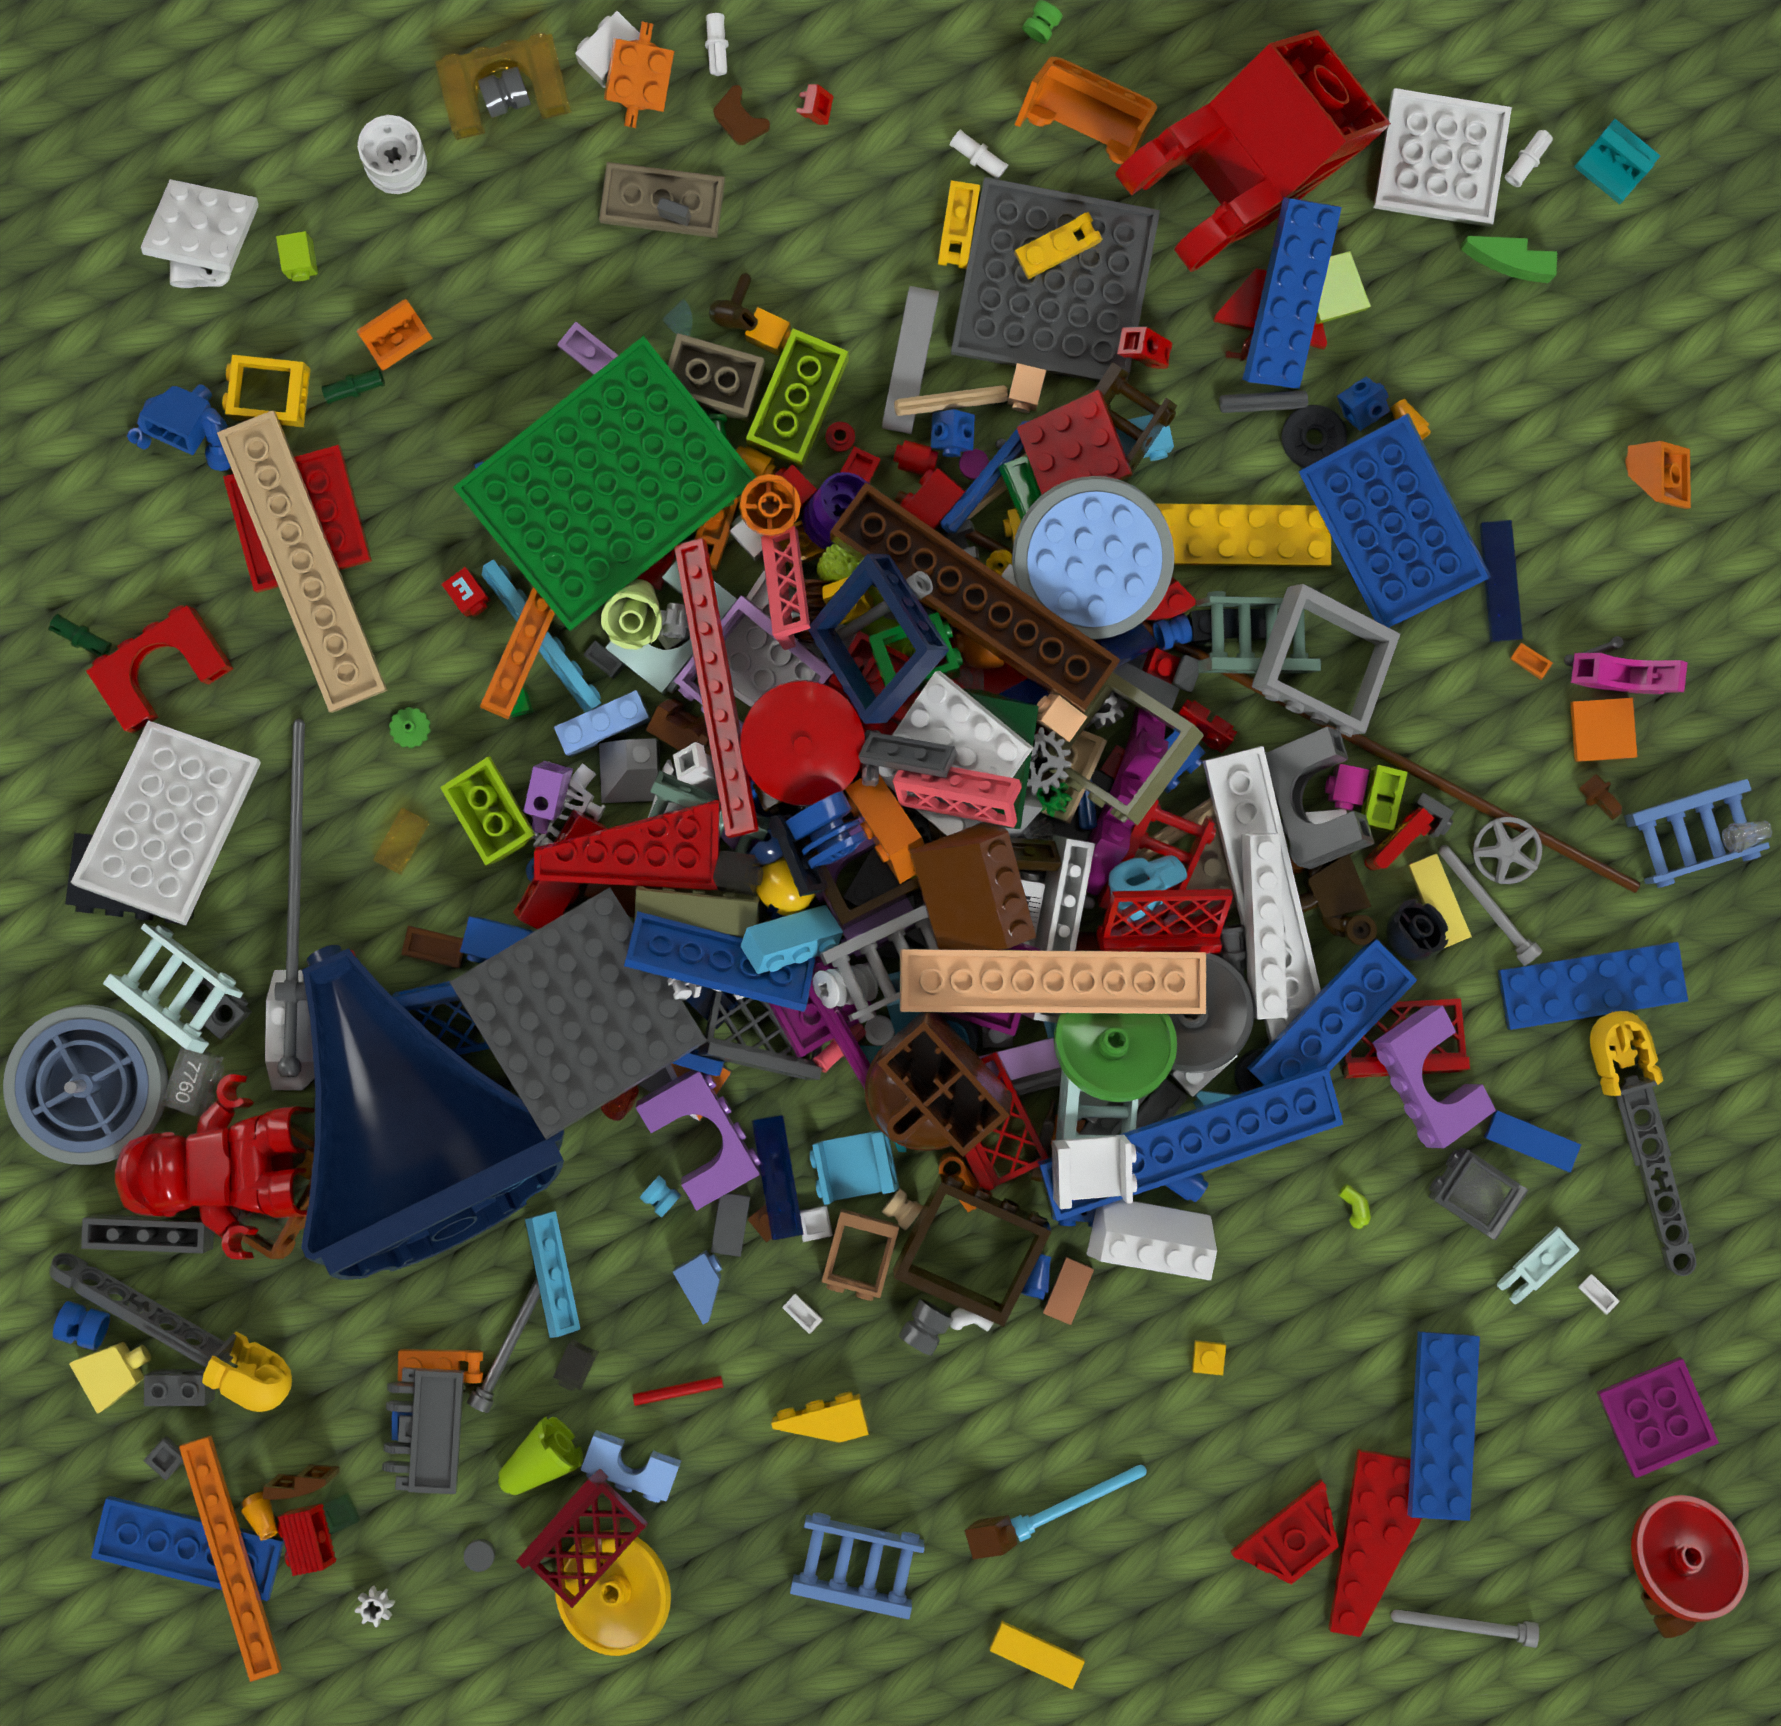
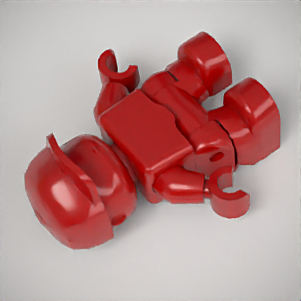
M230 1074L220 1080L216 1091L218 1100L200 1116L197 1124V1133L191 1134L188 1137L175 1135L172 1132L152 1133L130 1140L120 1152L115 1169V1183L122 1204L126 1209L135 1214L172 1217L179 1211L189 1209L192 1206H199L203 1224L222 1238V1249L226 1256L236 1260L254 1259L253 1253L243 1250L241 1245L242 1237L244 1235H255L259 1229L254 1226L239 1225L238 1219L229 1207L267 1214L273 1218L307 1216V1210H299L294 1204L293 1178L296 1174L306 1173V1168L293 1169L292 1154L305 1153V1148H298L293 1144L291 1140L290 1118L291 1115L315 1113V1108L300 1106L277 1108L263 1115L242 1120L227 1128L235 1115V1108L245 1109L254 1104L249 1098L240 1097L237 1099L236 1097L237 1087L242 1083H246L247 1076Z

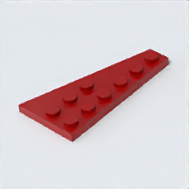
M720 800L710 801L536 847L534 851V880L717 890L719 883Z
M1361 1449L1357 1450L1328 1628L1330 1632L1361 1637L1422 1518L1408 1516L1411 1458Z

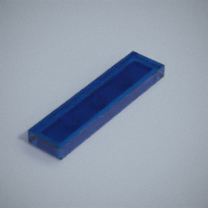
M1512 520L1482 522L1480 524L1482 556L1491 575L1489 579L1485 580L1490 642L1521 640L1523 635Z
M780 1115L752 1120L757 1154L761 1162L759 1166L772 1240L804 1235L784 1117Z

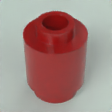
M905 440L903 445L897 444L893 462L898 463L899 470L924 476L929 469L933 472L935 471L939 452L932 450L931 446Z

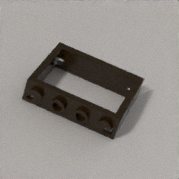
M844 789V790H843V793H844L845 797H846L847 800H848V796H847L846 791H845V789ZM901 806L917 829L912 818L916 817L913 808ZM922 827L918 828L917 831L921 835L924 845L930 843ZM826 865L820 866L828 885V889L824 893L843 930L921 891L916 877L849 911Z
M940 1173L893 1267L894 1278L1004 1327L1052 1232L1047 1218L1040 1216L1036 1211L1028 1213L1019 1209L1020 1206L1010 1199L1004 1198L1001 1201L992 1197L993 1194L983 1187L976 1186L974 1189L965 1185V1181L958 1176L955 1178L951 1175L945 1176ZM946 1194L1036 1234L1002 1303L912 1264Z

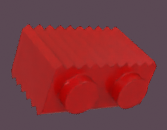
M322 1503L290 1509L278 1516L277 1530L279 1536L284 1541L286 1549L285 1563L290 1567L292 1576L322 1571L336 1563L337 1558L333 1551L334 1546L330 1539L331 1534H329Z

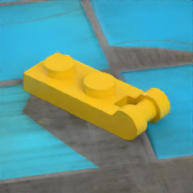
M951 180L938 265L947 266V263L959 265L958 268L967 269L980 185ZM950 243L962 245L961 253L949 251Z
M1089 212L1015 250L1014 254L1027 279L1066 261L1103 240L1100 232L1095 231L1091 224L1093 219ZM1082 230L1085 238L1077 241L1074 233Z

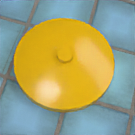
M585 1537L581 1539L582 1552H596L594 1538ZM638 1537L634 1539L573 1608L555 1592L560 1616L570 1633L590 1650L610 1656L627 1655L650 1643L665 1625L671 1604V1589L666 1569L654 1550ZM601 1538L602 1552L614 1553L616 1551L615 1538ZM575 1544L568 1551H575ZM563 1558L564 1572H577L576 1558ZM583 1558L584 1573H596V1559ZM565 1579L566 1588L576 1596L579 1592L578 1579Z

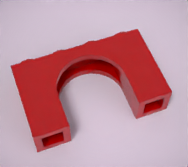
M180 605L172 609L167 614L168 618L160 623L153 622L147 625L142 630V635L135 639L129 638L121 642L117 646V651L109 656L105 654L98 657L92 662L93 666L86 670L124 731L134 734L145 727L148 720L153 722L159 718L143 694L138 681V672L142 661L155 649L161 647L177 648L184 655L200 682L208 685L234 669L196 609L188 605L185 607Z

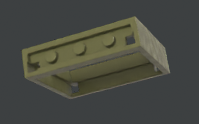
M1112 672L1083 713L1087 716L1086 720L1071 741L1064 742L1061 747L1062 750H1069L1112 691L1180 735L1127 806L1071 767L1063 768V771L1068 774L1065 783L1079 793L1082 789L1088 791L1089 795L1087 798L1102 808L1105 804L1112 808L1110 814L1121 822L1125 823L1129 819L1138 826L1204 735L1194 724ZM1046 743L1045 748L1050 755L1057 756L1055 750ZM1047 770V771H1049L1051 774L1054 775L1057 770Z

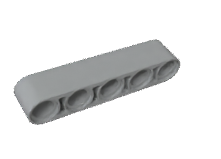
M914 286L909 287L882 429L912 434L916 414L896 415L894 402L901 398L916 397L920 394L939 291Z

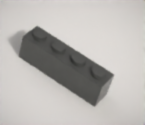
M93 1214L83 1218L81 1249L205 1253L213 1249L214 1232L203 1224L201 1218Z

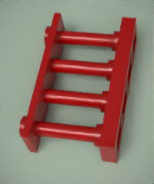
M1157 799L1138 826L1135 824L1131 829L1129 851L1120 863L1134 858L1137 850H1142L1143 848L1164 856H1175L1184 864L1187 878L1168 888V890H1186L1205 845H1210L1215 837V823L1207 815L1202 825L1162 810L1160 809L1161 805H1158L1159 800ZM1157 820L1196 836L1190 852L1188 853L1149 837L1146 829L1150 821L1155 822ZM1109 879L1097 898L1099 906L1108 909L1111 898V889L1108 885ZM1170 909L1159 917L1164 920L1174 914V912Z

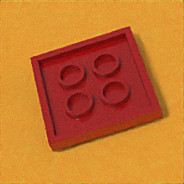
M1096 390L1017 427L1042 495L1054 486L1075 478L1102 476L1123 480L1133 475L1100 390Z

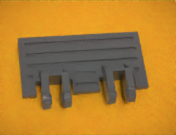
M403 1367L402 1382L387 1383V1390L389 1392L414 1393V1401L392 1400L386 1402V1409L388 1411L413 1412V1416L400 1415L398 1442H387L384 1444L383 1451L390 1454H410V1462L390 1460L382 1465V1470L386 1472L409 1473V1476H396L395 1490H408V1492L456 1494L464 1370Z

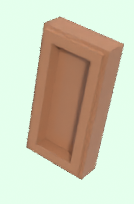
M1065 1257L1043 1309V1314L1071 1325L1094 1268Z

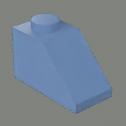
M707 1250L676 1267L673 1271L702 1324L707 1323L711 1317L721 1280L719 1271L723 1270L715 1254L710 1256Z

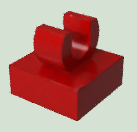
M808 84L807 92L804 91L799 94V97L805 101L804 107L797 108L796 112L804 118L811 119L818 125H828L834 96L818 84Z

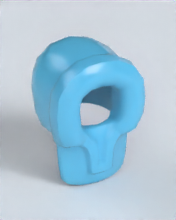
M1172 855L1150 862L1144 858H1132L1112 869L1108 885L1111 889V894L1112 891L1166 890L1184 881L1187 878V872L1181 861ZM1154 901L1147 905V907L1152 911L1163 902ZM1119 902L1118 908L1124 910L1132 905L1133 902ZM1139 910L1129 917L1136 921L1146 916V914Z

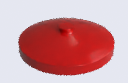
M808 680L790 681L771 688L753 704L742 727L741 754L748 774L766 794L789 804L812 805L830 795L843 791L853 781L862 764L858 756L865 743V735L857 711L840 692L820 682Z
M1676 1495L1653 1503L1640 1515L1632 1533L1631 1554L1638 1579L1654 1602L1673 1616L1693 1622H1704L1719 1618L1732 1611L1739 1604L1748 1584L1749 1565L1747 1553L1736 1528L1720 1510L1699 1498Z

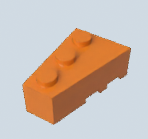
M880 774L879 782L874 787L863 785L862 778L847 786L845 791L852 808L850 813L853 817L859 816L862 821L860 827L862 831H865L867 839H873L876 846L874 848L882 862H887L900 884L915 876L916 872L909 850L924 845L923 839Z

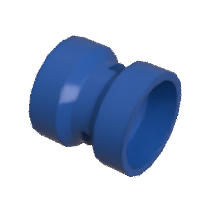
M1184 613L1172 617L1169 621L1163 619L1153 623L1155 640L1163 651L1172 648L1174 643L1185 644L1193 640L1192 628Z

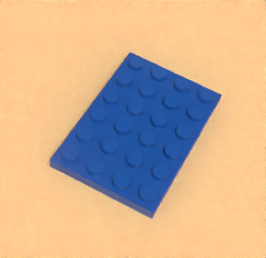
M1409 414L1394 420L1299 471L1376 622L1389 628L1491 577Z

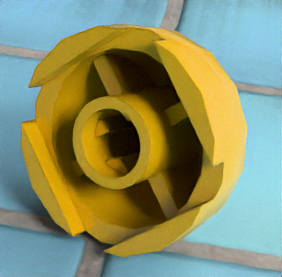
M784 856L776 862L763 866L754 882L756 892L762 902L767 907L772 904L779 909L776 913L783 916L804 911L816 895L811 894L800 897Z

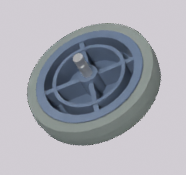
M98 1005L66 1007L35 1022L14 1045L6 1064L3 1080L5 1106L11 1122L20 1136L39 1153L59 1162L78 1165H94L119 1158L122 1148L130 1140L151 1134L163 1114L169 1087L168 1070L164 1055L150 1032L131 1016L115 1009Z

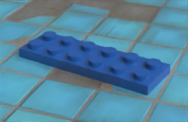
M1283 197L1243 380L1252 383L1300 389L1342 207Z
M637 911L624 966L804 1012L808 1002L816 957L810 958L801 964L793 963L784 966L774 972L767 971L757 974L740 947L743 938Z
M1374 938L1370 943L1364 945L1247 1069L1263 1085H1268L1324 1065L1330 1072L1417 979Z
M1678 942L1498 970L1508 1030L1606 1015L1615 1011H1631L1688 1001Z
M1418 1331L1408 1516L1412 1518L1470 1521L1480 1336Z
M112 1496L105 1499L91 1558L222 1590L201 1518ZM240 1528L261 1600L268 1601L271 1597L284 1545L283 1538L273 1536L261 1541L255 1531Z

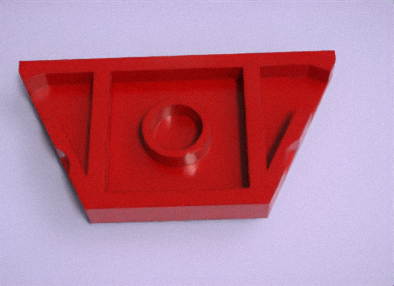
M1256 268L1217 312L1214 322L1254 331L1267 271ZM1315 322L1310 346L1324 350L1327 346L1323 323L1316 324Z
M1322 1479L1230 1551L1233 1557L1250 1563L1257 1569L1277 1576L1278 1579L1292 1585L1337 1549L1339 1545L1336 1532L1334 1531L1332 1512L1326 1493L1327 1488Z

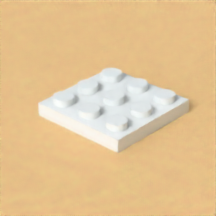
M170 179L141 245L142 253L147 256L231 273L257 211V198Z

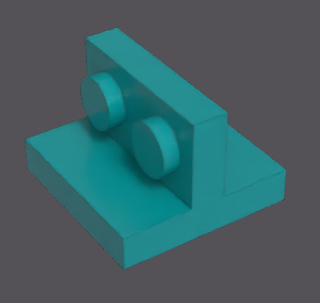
M1614 118L1574 168L1620 205L1652 169L1660 155Z

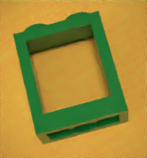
M938 612L928 616L949 648L945 655L948 663L934 668L914 692L923 690L935 671H941L950 679L960 677L959 666L963 665L958 647L952 649L949 638L953 637L951 628L947 620H941ZM900 625L868 637L872 654L885 687L896 675L885 645L907 638Z

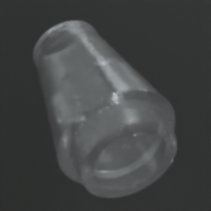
M1765 820L1732 823L1723 830L1722 839L1725 847L1730 852L1736 851L1741 853L1770 838L1772 830L1770 824Z

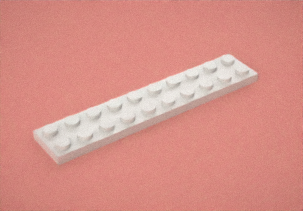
M1260 746L1204 760L1203 764L1241 925H1244V937L1245 912L1241 834H1280L1288 1018L1264 1019L1269 1043H1271L1315 998L1321 989L1264 747Z

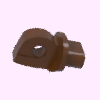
M1595 774L1579 788V791L1587 798L1585 801L1587 805L1597 804L1613 821L1622 814V806L1608 792L1611 783L1609 781L1605 783Z

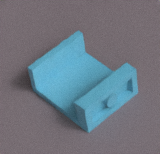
M881 1130L819 1141L812 1145L813 1150H810V1161L812 1167L817 1168L819 1180H816V1191L819 1198L823 1197L824 1205L830 1204L834 1200L878 1192L886 1194L899 1189L890 1139Z

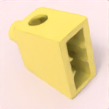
M121 1342L82 1356L69 1363L98 1414L113 1405L144 1379V1375L139 1367L151 1361V1355L144 1345L130 1351L126 1343Z

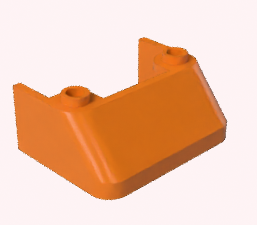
M1050 57L1032 80L1015 125L1021 127L1026 118H1028L1030 123L1039 127L1049 125L1055 120L1106 144L1105 150L1109 154V159L1117 164H1123L1138 150L1157 110V105L1149 98L1059 57Z

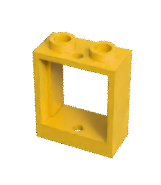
M232 355L231 363H228L226 367V380L229 381L228 393H224L222 400L225 414L232 420L247 421L269 412L239 408L244 367L290 372L286 413L276 412V415L281 425L304 427L310 368L304 362Z

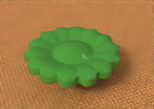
M407 707L405 710L400 709L398 714L393 715V721L390 722L389 727L391 728L390 735L394 737L395 743H399L401 747L405 748L408 746L412 749L415 746H421L423 741L428 740V734L431 732L429 727L431 723L425 713H421L418 708L412 709Z

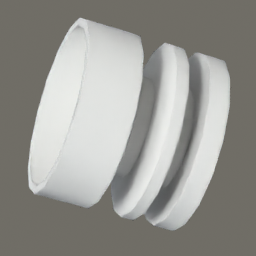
M393 115L376 117L365 125L359 135L357 147L367 176L374 186L385 193L402 194L410 192L420 185L426 175L428 162L419 133L415 127L404 118Z

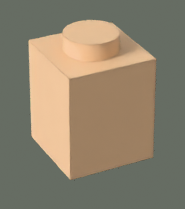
M1017 363L1007 402L1008 405H1012L1013 410L1022 413H1029L1030 410L1036 411L1046 370Z
M1049 694L1048 697L1044 696L1037 703L1039 707L1036 722L1050 733L1054 731L1055 737L1059 740L1064 739L1066 742H1070L1087 718L1086 715L1060 695Z

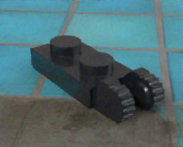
M787 813L783 817L782 815L772 816L769 821L771 834L774 838L778 839L800 897L821 893L828 889L821 867L817 866L811 869L808 861L816 856L814 851L806 855L802 853V849L810 843L809 838L795 840L786 824V821L793 817L795 813Z

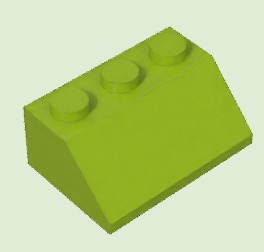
M490 756L440 787L485 865L500 862L524 847L536 835Z

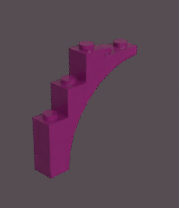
M1137 706L1135 707L1132 727L1123 759L1109 793L1126 806L1166 754L1169 743L1164 740L1166 725ZM1107 804L1104 805L1097 820V827L1092 830L1087 839L1088 842L1095 843L1086 892L1096 896L1108 881L1112 869L1122 861L1129 851L1131 829L1135 825L1129 819L1125 823L1110 814L1112 808Z

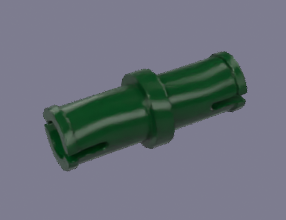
M376 367L373 370L355 376L354 374L346 375V379L329 385H323L322 393L326 402L332 404L351 396L354 398L360 397L362 392L385 386V380L380 368Z
M56 614L49 624V631L71 641V645L75 648L81 647L98 657L108 654L111 650V642H107L89 632V628L85 625L78 626L60 614Z

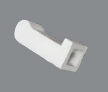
M694 742L673 755L678 780L719 795L712 756L705 753L704 745ZM684 764L689 767V769H687L686 771L684 769Z

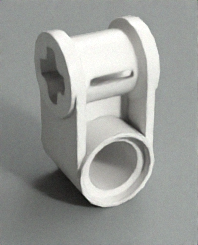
M170 260V285L174 287H220L225 285L230 279L231 273Z

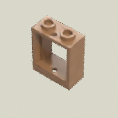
M841 1208L822 1278V1283L827 1284L826 1288L840 1293H844V1289L856 1292V1297L873 1301L874 1297L880 1298L899 1225ZM844 1226L888 1237L875 1285L832 1273Z

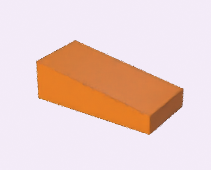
M1520 643L1510 658L1540 680L1543 679L1553 662L1523 643Z

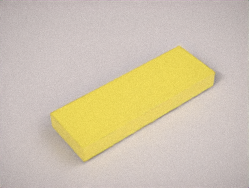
M1433 854L1407 865L1423 905L1429 903L1434 906L1447 923L1448 931L1445 935L1446 940L1448 939V944L1444 948L1472 937L1438 855Z

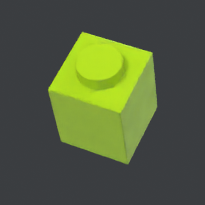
M306 231L276 236L281 270L288 279L306 281L310 279V276L318 274L313 240Z

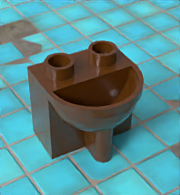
M920 1012L892 1037L875 1055L868 1069L865 1081L866 1104L871 1118L877 1127L892 1141L914 1150L932 1151L952 1145L963 1157L1010 1116L1012 1093L938 1012Z

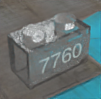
M181 1047L161 1105L194 1116L202 1115L213 1103L214 1094L211 1092L214 1083H218L223 1074L224 1066L221 1065L223 1057L207 1051L198 1053Z

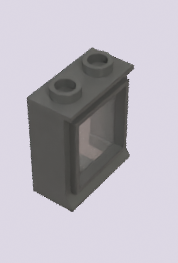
M1461 1147L1459 1151L1454 1150L1447 1159L1446 1165L1448 1168L1442 1176L1438 1175L1429 1188L1432 1191L1429 1198L1496 1241L1529 1190L1468 1149Z

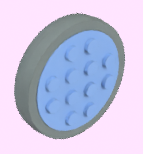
M1102 476L1071 479L1045 492L1032 504L1024 515L1015 535L1012 566L1017 588L1089 638L1102 639L1113 637L1131 630L1142 623L1152 614L1164 598L1174 569V546L1170 529L1156 504L1138 488L1124 481Z

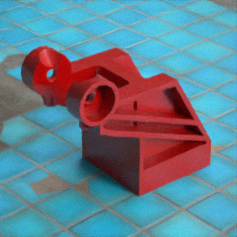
M1313 30L1269 43L1210 103L1166 128L1157 138L1138 149L1119 167L1115 176L1132 196L1141 188L1147 190L1173 168L1184 164L1193 168L1221 204L1215 209L1214 214L1195 227L1174 248V251L1190 272H1194L1218 255L1230 243L1268 227L1279 218L1283 197L1299 200L1304 198L1366 148L1391 123L1320 32Z

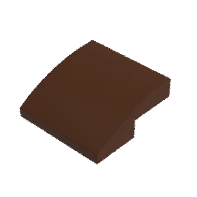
M309 1464L298 1475L278 1474L263 1487V1499H288L314 1492L326 1486L339 1473L340 1466Z

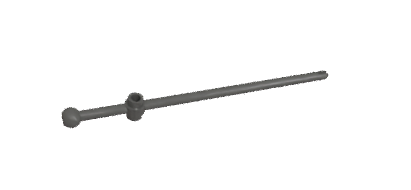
M299 718L293 722L286 979L284 982H276L274 989L275 1000L284 1001L285 1003L284 1056L277 1065V1071L281 1077H297L301 1072V1062L296 1058L297 1003L299 1000H307L305 984L298 980L305 723Z

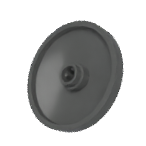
M1206 954V1014H1168L1174 1025L1177 1037L1176 1058L1171 1069L1183 1073H1202L1219 1068L1232 1060L1241 1051L1250 1036L1254 1021V1004L1249 987L1241 974L1230 963L1216 955Z

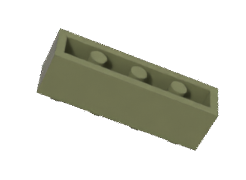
M638 886L636 889L635 918L638 911L743 938L747 927L760 924L761 899L757 892L718 888L717 890Z

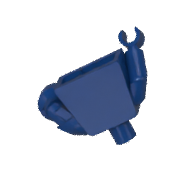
M198 384L192 392L178 386H172L163 394L147 399L142 411L139 413L140 416L137 420L138 428L131 429L127 434L128 440L134 444L137 443V447L141 449H147L151 444V437L190 455H194L206 435L207 441L210 442L205 449V456L209 467L217 471L231 468L217 432L227 429L228 426L216 409L210 406L211 391L201 384Z

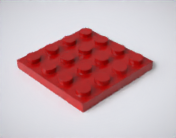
M335 445L294 457L339 570L371 562V555L341 447ZM234 474L223 476L253 590L259 593L279 587Z

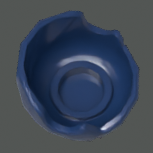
M770 826L767 829L768 832L764 841H758L746 853L747 859L764 866L776 862L783 856L778 839L774 838L771 834Z

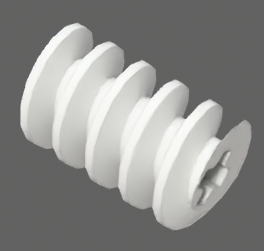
M869 962L850 966L866 1001L874 1000L878 993L879 983ZM838 968L815 973L813 988L824 1006L834 1008L835 1006L854 1004Z

